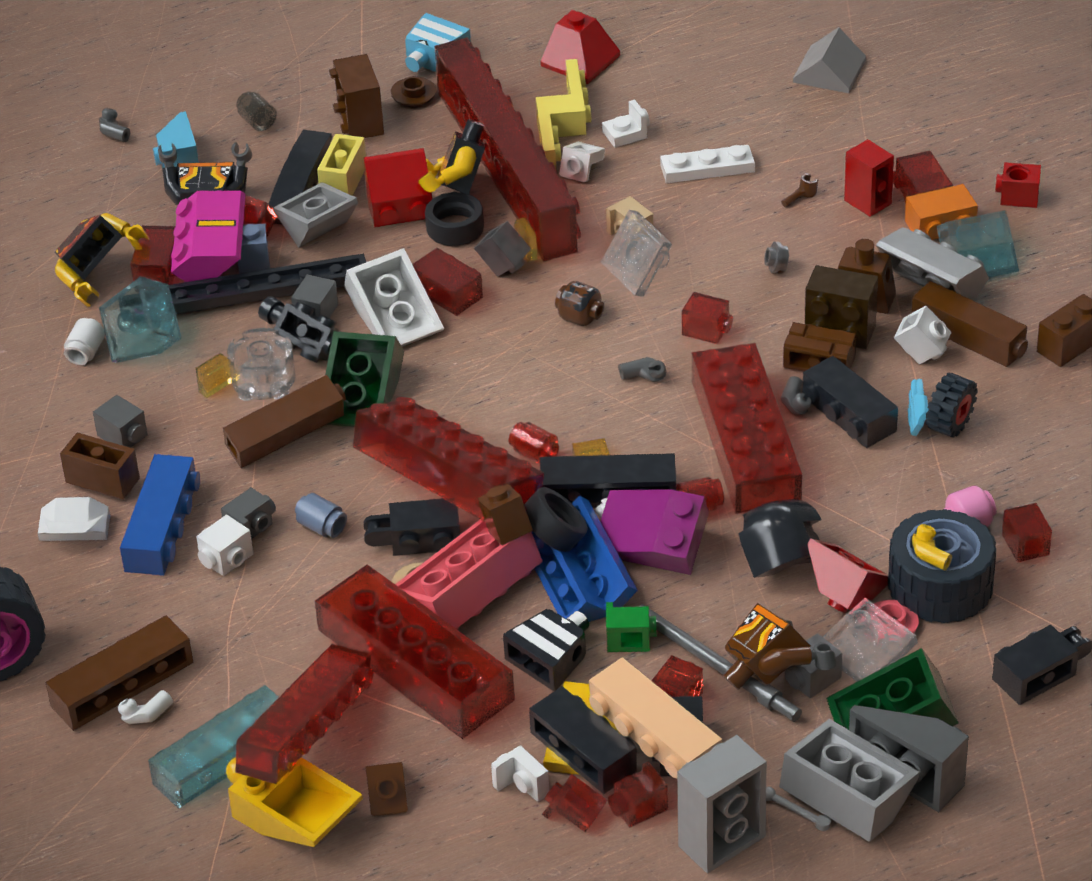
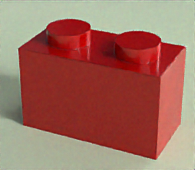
M868 139L848 150L845 158L844 201L871 217L892 204L894 155Z

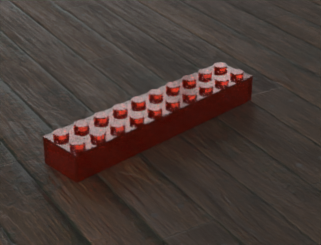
M467 37L435 45L438 94L462 132L468 119L485 125L480 140L485 145L481 163L543 262L578 252L577 239L581 238V232L576 215L580 214L579 203L575 196L571 197L565 180L558 177L553 162H548L542 145H537L531 128H526L521 113L514 110L510 96L503 93L501 83L492 76L489 64L482 61L479 49L473 47Z

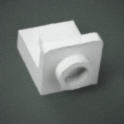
M636 100L629 101V115L619 116L602 122V132L614 148L646 139L647 126L650 123L649 115L646 109L641 108Z
M579 141L564 146L559 172L560 176L581 182L588 181L592 164L604 159L605 148Z
M521 745L509 753L502 754L492 763L493 787L497 791L514 782L521 792H527L537 802L550 795L548 770Z

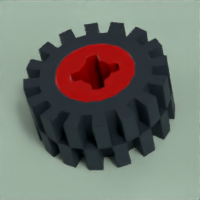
M950 372L946 376L944 375L941 378V383L938 382L936 385V392H933L931 395L933 397L932 401L928 403L927 408H929V411L926 413V418H928L926 425H928V428L952 438L957 437L960 431L965 429V423L969 422V415L974 411L973 404L977 401L975 395L978 393L977 383Z

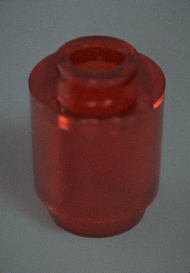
M519 422L510 432L508 442L514 451L540 464V457H556L558 455V437L531 422Z
M704 477L679 482L676 485V491L704 496L708 511L716 510L717 506L724 504V492L718 478Z

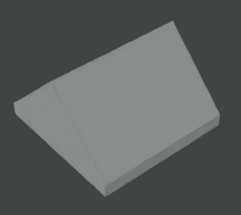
M838 27L810 46L793 77V83L849 93L866 61V55Z
M321 182L277 205L273 209L299 248L348 222L358 201L356 197Z

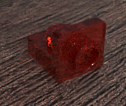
M571 774L563 785L556 781L544 798L549 804L542 815L548 819L554 811H557L586 832L608 800Z

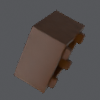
M362 54L333 60V68L329 69L330 77L332 79L335 78L337 103L333 104V109L335 113H340L343 124L340 125L342 133L364 138L384 135L380 86L368 55Z

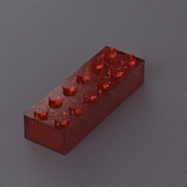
M756 343L691 352L692 384L735 514L749 512L762 504L772 501L802 500V471Z
M399 397L396 401L384 404L376 403L369 408L358 410L356 413L353 448L484 522L485 519L477 498L487 494L491 488L509 484L521 495L525 504L539 488L543 487L544 472L531 466L530 462L520 460L510 455L506 449L486 442L482 436L462 429L460 424L450 422L438 416L436 411L416 404L412 398Z
M368 564L314 601L318 630L461 739H464L515 701L512 669Z

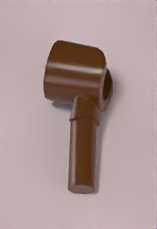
M808 173L801 175L799 188L781 201L782 205L787 207L802 196L814 197L817 193L819 180L810 181L811 174Z

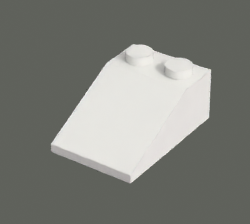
M404 248L346 271L344 286L357 313L372 334L396 336L403 347L444 330Z

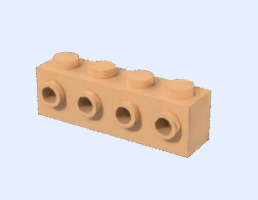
M623 657L589 680V702L593 710L598 715H604L614 723L617 730L623 736H629L639 744L641 750L648 757H654L664 765L666 771L673 778H677V771L686 763L695 761L711 751L714 746L722 743V738Z

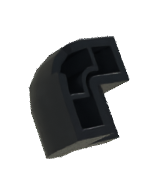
M797 499L778 500L762 504L743 514L744 527L743 531L738 534L754 578L773 576L793 565L812 563L807 544L810 538L820 540L814 532L812 525L822 519L816 509L809 503Z

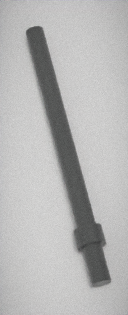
M649 608V616H656L657 631L723 675L733 665ZM751 676L742 686V688L756 696L758 703L768 710L772 711L775 709L793 722L800 718L802 710L783 698V693L772 685L768 684L765 686Z

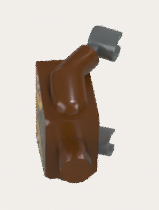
M757 603L725 645V650L736 662L723 677L739 690L752 675L767 685L773 682L788 667L809 665L812 660H815V666L820 670L832 669L836 666L835 652L824 642L816 644L813 650H811V645L793 628L792 621L778 617Z

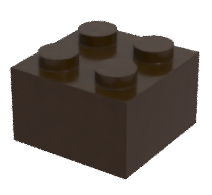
M815 265L805 288V324L855 333L856 348L867 350L876 327L878 276Z

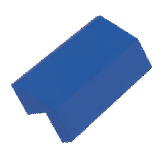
M578 496L572 505L586 521L588 527L586 535L571 551L562 552L547 545L532 531L543 561L534 569L559 615L567 619L575 611H579L591 622L606 617V602H613V607H623L638 590L589 500Z

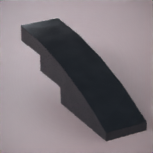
M303 129L288 155L272 192L264 215L267 223L283 225L274 213L273 208L318 184L317 169L330 146L333 137L332 133Z

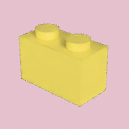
M335 134L317 169L319 183L323 182L353 196L365 171L363 158L366 157L364 137Z

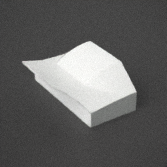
M91 497L55 498L41 508L38 528L39 541L107 540L110 522L109 506Z

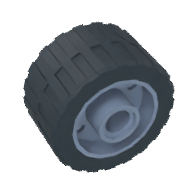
M947 509L926 510V512H919L908 519H904L895 528L890 539L888 589L892 599L897 600L902 606L909 608L910 611L918 615V618L924 619V621L949 623L952 621L959 622L965 620V618L975 616L988 605V601L993 594L997 551L994 536L991 535L988 527L980 523L978 519L959 511L955 512ZM926 524L933 527L936 531V535L933 538L936 547L952 554V561L947 570L944 571L916 556L912 536L916 534L919 525Z

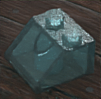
M140 276L99 307L112 362L119 363L161 354L182 339L169 285Z

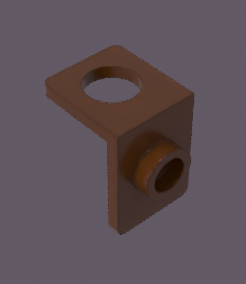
M403 763L365 766L371 815L380 816L407 812Z

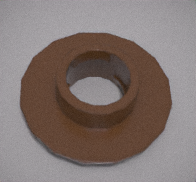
M410 76L399 80L390 90L392 98L397 103L412 107L428 103L437 92L436 85L431 80L418 76Z

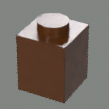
M509 484L495 486L487 494L477 498L489 533L502 546L533 531L521 495Z

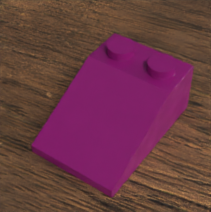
M610 490L600 522L622 561L691 575L709 511L705 497L676 490Z

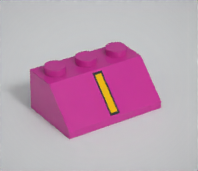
M197 191L188 199L185 198L178 204L176 208V227L173 233L175 237L171 254V273L185 282L215 278L241 259L246 195L244 192Z

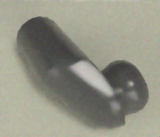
M796 376L788 379L780 399L792 414L803 415L808 412L811 406L810 397L806 400L803 398L805 394L800 393L803 388V381Z

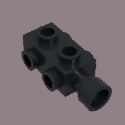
M270 296L261 303L258 310V315L262 320L271 325L276 324L273 332L280 335L279 343L291 349H295L296 346L302 349L300 355L315 363L319 359L328 361L333 331L342 332L335 328L337 322L321 314L319 317L313 315L315 309L300 301H297L296 305L290 303L285 305L280 300Z

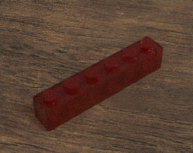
M332 643L237 739L235 773L277 784L287 772H291L295 763L303 755L309 753L311 746L319 738L324 737L327 729L335 721L340 720L342 713L350 705L355 704L357 697L365 689H369L374 677V670L370 668L371 654Z

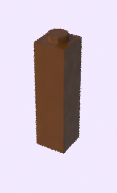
M928 282L912 297L911 313L927 306L951 331L949 340L1005 367H1008L1017 358H1021L1028 348L1026 325L937 283Z
M325 375L223 427L224 443L240 468H243L344 416L346 396L338 383L333 384L329 377Z

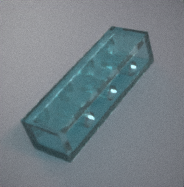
M266 685L262 686L150 758L148 763L152 784L178 809L227 778L226 767L233 758L244 756L253 761L270 750L277 742L280 743L294 734L295 727L292 708Z

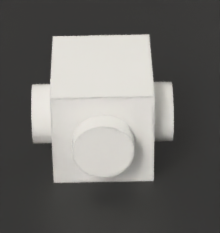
M924 306L902 319L894 339L903 347L906 353L918 364H921L929 359L935 360L943 355L947 349L946 343L951 331L927 306Z
M227 514L196 536L199 560L206 568H212L222 576L240 566L253 555L250 530Z

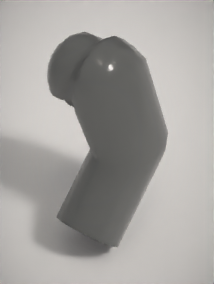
M104 108L102 110V117H99L101 133L119 141L127 142L130 137V129L118 125L116 120L118 112L116 110Z
M650 357L618 365L622 380L639 376L652 382H657L664 379L667 373L666 366L662 361Z

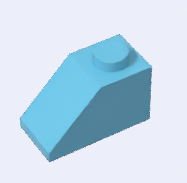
M186 111L180 112L156 134L158 147L161 145L163 155L172 154V143L175 145L177 159L174 162V167H177V163H199L197 147ZM154 147L153 155L156 165H162V168H165V164L160 161L158 147Z

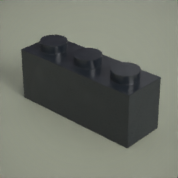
M831 356L803 372L802 393L805 394L804 399L806 400L810 397L812 405L864 447L868 448L897 432L898 406L836 357Z
M563 686L529 708L530 733L603 795L637 772V748L634 742L628 736H622L610 725L604 716H598L586 706L582 698L571 694Z

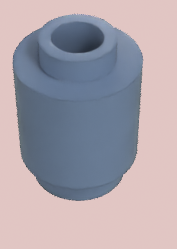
M310 493L300 498L295 507L297 522L323 537L328 535L332 538L337 537L343 531L347 522V515L342 512L340 506L315 493Z

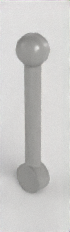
M766 787V801L773 800L815 823V827L820 831H826L830 828L831 819L828 816H817L777 795L772 787Z

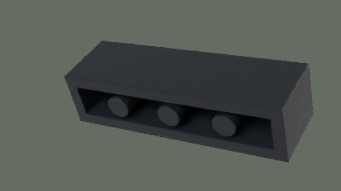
M675 453L540 457V488L545 487L554 490L571 504L578 496L589 500L593 508L600 505L602 499L608 498L610 490H676Z

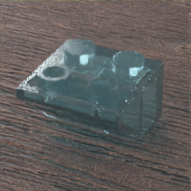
M1006 210L948 221L937 226L940 243L950 244L957 250L958 254L964 257L972 255L984 263L983 267L989 278L1019 272Z

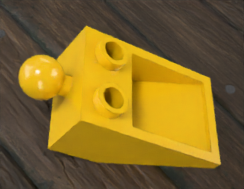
M278 742L255 764L247 757L238 756L230 760L226 767L227 778L233 783L228 788L232 817L261 835L315 847L363 799L361 793Z

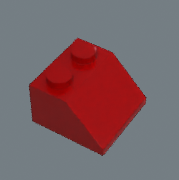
M424 148L363 157L368 207L374 228L424 220L426 206L433 199L432 192L425 191L419 184V180L428 173Z

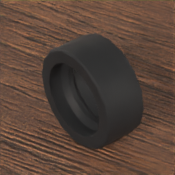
M462 192L445 193L433 198L427 204L425 210L426 230L429 237L435 242L446 246H460L476 240L482 234L484 228L481 202L473 195ZM452 215L468 217V219L456 223L441 221V219Z
M545 487L539 488L524 504L533 532L543 542L558 551H571L587 533L588 527L580 512L566 498L554 490Z

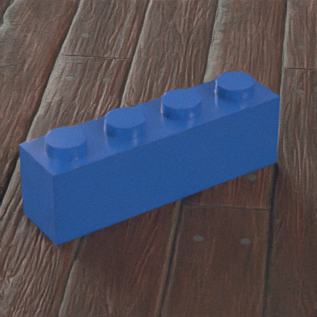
M154 454L120 546L124 572L164 576L168 563L174 561L176 540L183 536L185 515L191 513L193 492L198 491L200 487V472L195 471L193 457Z

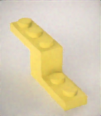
M577 59L565 60L568 95L536 97L537 126L544 175L556 174V162L561 161V148L558 137L586 135V123L591 122L590 105H588L584 70H579Z

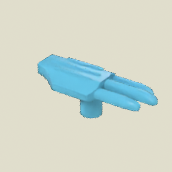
M922 379L912 380L911 390L909 391L908 423L910 433L913 436L918 435L924 425V421L928 419L926 418V413L929 411V408H927L928 400L927 396L924 395Z

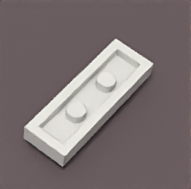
M734 145L726 148L704 149L695 152L673 153L660 156L661 168L666 183L755 172V162L749 145Z

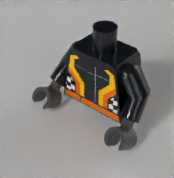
M237 142L231 147V151L237 160L236 166L234 162L177 163V167H174V162L177 159L175 145L172 143L173 152L170 155H163L161 145L158 147L160 161L165 164V168H162L165 192L175 205H178L185 198L188 199L197 191H242L245 193L248 167H245V163L249 162L252 158V151L247 143L246 150L242 154H238L239 146Z

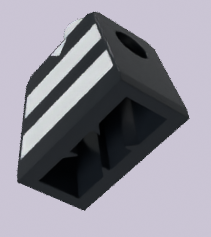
M545 609L503 634L505 660L552 691H555L586 655L584 631L589 628V621L579 611H575L565 619L553 610Z

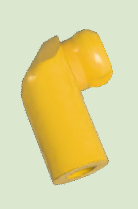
M926 524L919 525L916 534L912 536L916 556L944 571L947 570L952 561V554L936 547L933 540L936 531L933 527Z

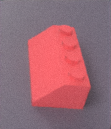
M483 517L387 591L389 596L423 631L447 637L456 633L459 627L471 617L480 614L483 608L495 598L503 596L508 588L518 580L527 577L531 570L543 561L532 532L502 546L489 533Z

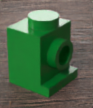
M606 602L607 653L650 652V637H657L656 616H649V606L613 607V602Z

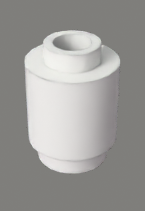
M81 318L76 321L64 343V355L67 360L76 365H85L94 358L105 337V331L101 324L91 318Z

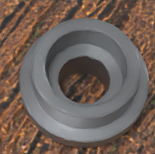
M773 242L771 247H767L765 251V265L769 266L771 273H777L779 270L785 271L789 261V249L787 246L781 245L780 242Z

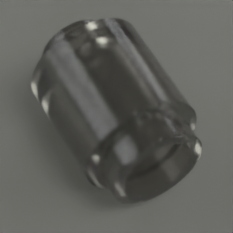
M248 91L243 93L237 100L238 114L255 130L264 131L274 124L277 111L259 93Z

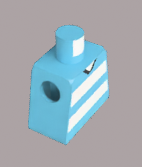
M428 13L421 17L405 39L407 56L405 63L413 72H417L422 67L437 73L443 72L472 53L469 28Z

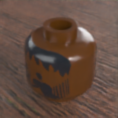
M572 281L559 289L555 299V307L558 309V314L563 320L580 326H587L594 319L598 320L602 316L604 302L601 301V293L596 287L579 281Z

